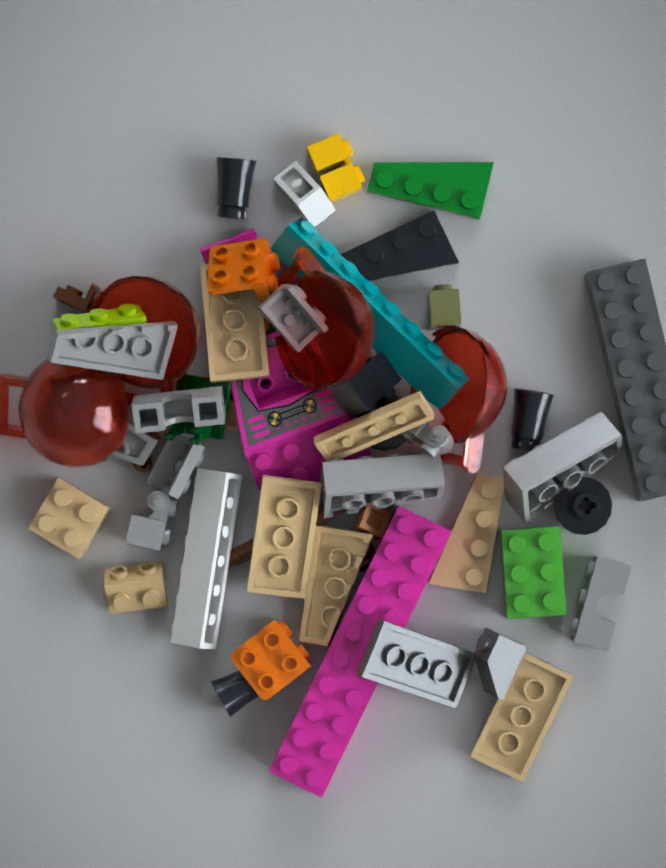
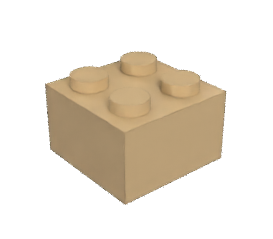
M58 478L28 529L80 559L83 558L112 507L65 479Z

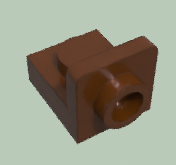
M92 283L85 299L82 298V291L70 285H67L66 289L58 286L53 297L83 313H89L90 309L97 308L102 295L98 293L100 288Z

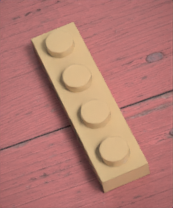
M418 391L314 436V444L326 462L333 458L342 459L433 420L434 411L421 391Z

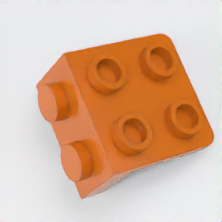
M266 238L212 247L209 252L207 290L209 294L217 295L254 289L262 304L278 289L275 272L279 270L280 265L277 253L272 252Z
M273 619L230 655L232 662L262 700L270 699L311 667L307 662L311 656L301 643L298 646L294 645L289 638L293 633L283 620L277 623Z

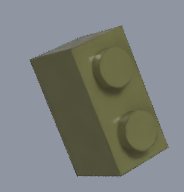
M452 284L435 285L433 291H429L427 294L429 331L458 329L461 326L459 289H452Z

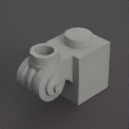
M428 402L434 411V419L398 435L410 444L414 441L421 445L420 449L434 458L437 454H446L451 451L454 446V439L449 431L441 425L445 420L436 406Z
M154 491L147 499L148 506L154 512L149 517L131 514L125 543L161 551L163 545L168 546L172 529L167 528L169 516L175 517L178 500L172 499L164 491Z

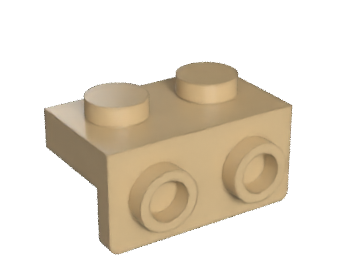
M144 562L140 565L126 567L115 566L105 570L104 587L110 614L168 607L162 562Z

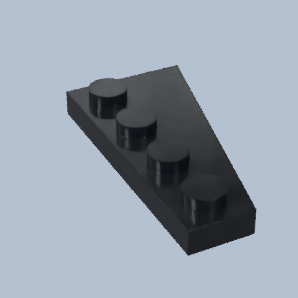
M434 210L340 254L347 261L353 263L357 267L358 272L368 281L459 264Z

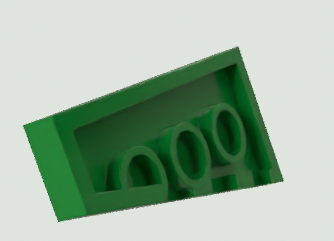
M374 162L367 192L480 220L494 162Z

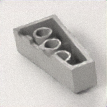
M601 411L593 417L585 418L577 426L560 432L555 438L545 444L535 446L532 451L520 458L512 459L503 467L506 501L526 524L534 518L531 514L542 505L545 509L555 502L553 497L564 488H567L569 491L578 485L583 474L588 472L592 475L622 452V434Z
M422 451L415 455L407 456L395 453L382 458L362 456L356 460L333 458L327 462H322L320 496L323 519L334 517L333 511L346 509L347 514L358 513L359 508L367 505H373L377 509H381L394 504L395 500L400 499L403 504L442 498L445 482L441 454H437L432 458Z

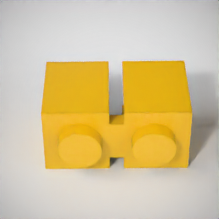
M338 133L307 146V152L317 175L345 164V166L320 176L321 185L331 203L362 191L361 183L365 181L359 165L354 167L349 156L354 153L347 138L342 140Z

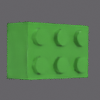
M560 526L499 530L505 618L518 619L567 615Z

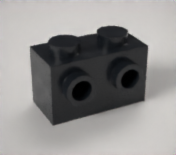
M380 351L363 361L335 385L331 391L352 419L361 413L365 415L376 410L379 407L376 402L379 400L382 402L396 392L393 387L402 379L383 352Z

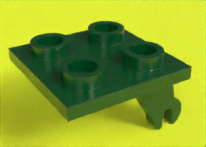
M178 373L175 391L222 386L226 423L232 382L211 383L210 378ZM192 422L174 423L166 427L169 429L168 434H163L165 440L172 441L176 435L183 433L192 434L194 438H189V442L194 445H199L201 440L207 438L223 440L225 424L195 427V424Z

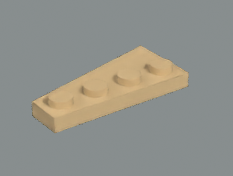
M316 525L302 615L300 642L323 646L330 645L374 534Z

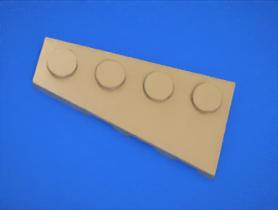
M476 474L428 584L486 594L505 488L504 478Z

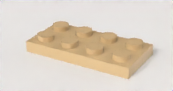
M209 264L200 265L210 382L270 377L264 315L258 310L261 303L255 290L249 289L210 295L207 290Z
M262 475L246 587L247 592L305 599L322 487L321 482Z
M524 653L504 699H496L469 756L512 778L524 782L574 676Z

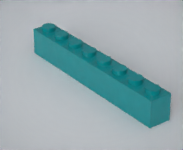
M302 217L292 222L272 245V252L277 253L278 258L377 353L382 351L395 371L417 392L421 391L425 399L436 406L438 410L447 405L470 380L458 364L453 363L437 344L431 342L421 332L419 326L410 322L400 312L396 304L389 302L379 292L375 284L366 280L353 263L341 256L332 243L326 241L316 232L315 227L310 222L305 221Z

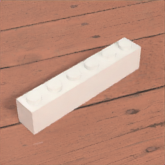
M197 468V474L194 479L193 500L189 510L188 533L185 537L184 559L180 568L181 578L179 591L176 596V611L171 627V643L199 649H216L242 475Z

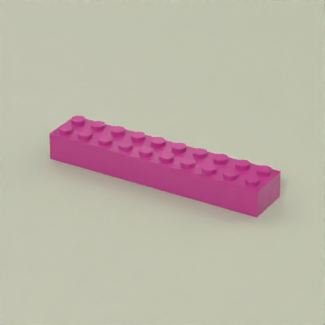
M399 505L397 506L384 536L269 768L270 773L321 798L323 797L378 682L356 674L377 621L380 618L406 627L452 531Z

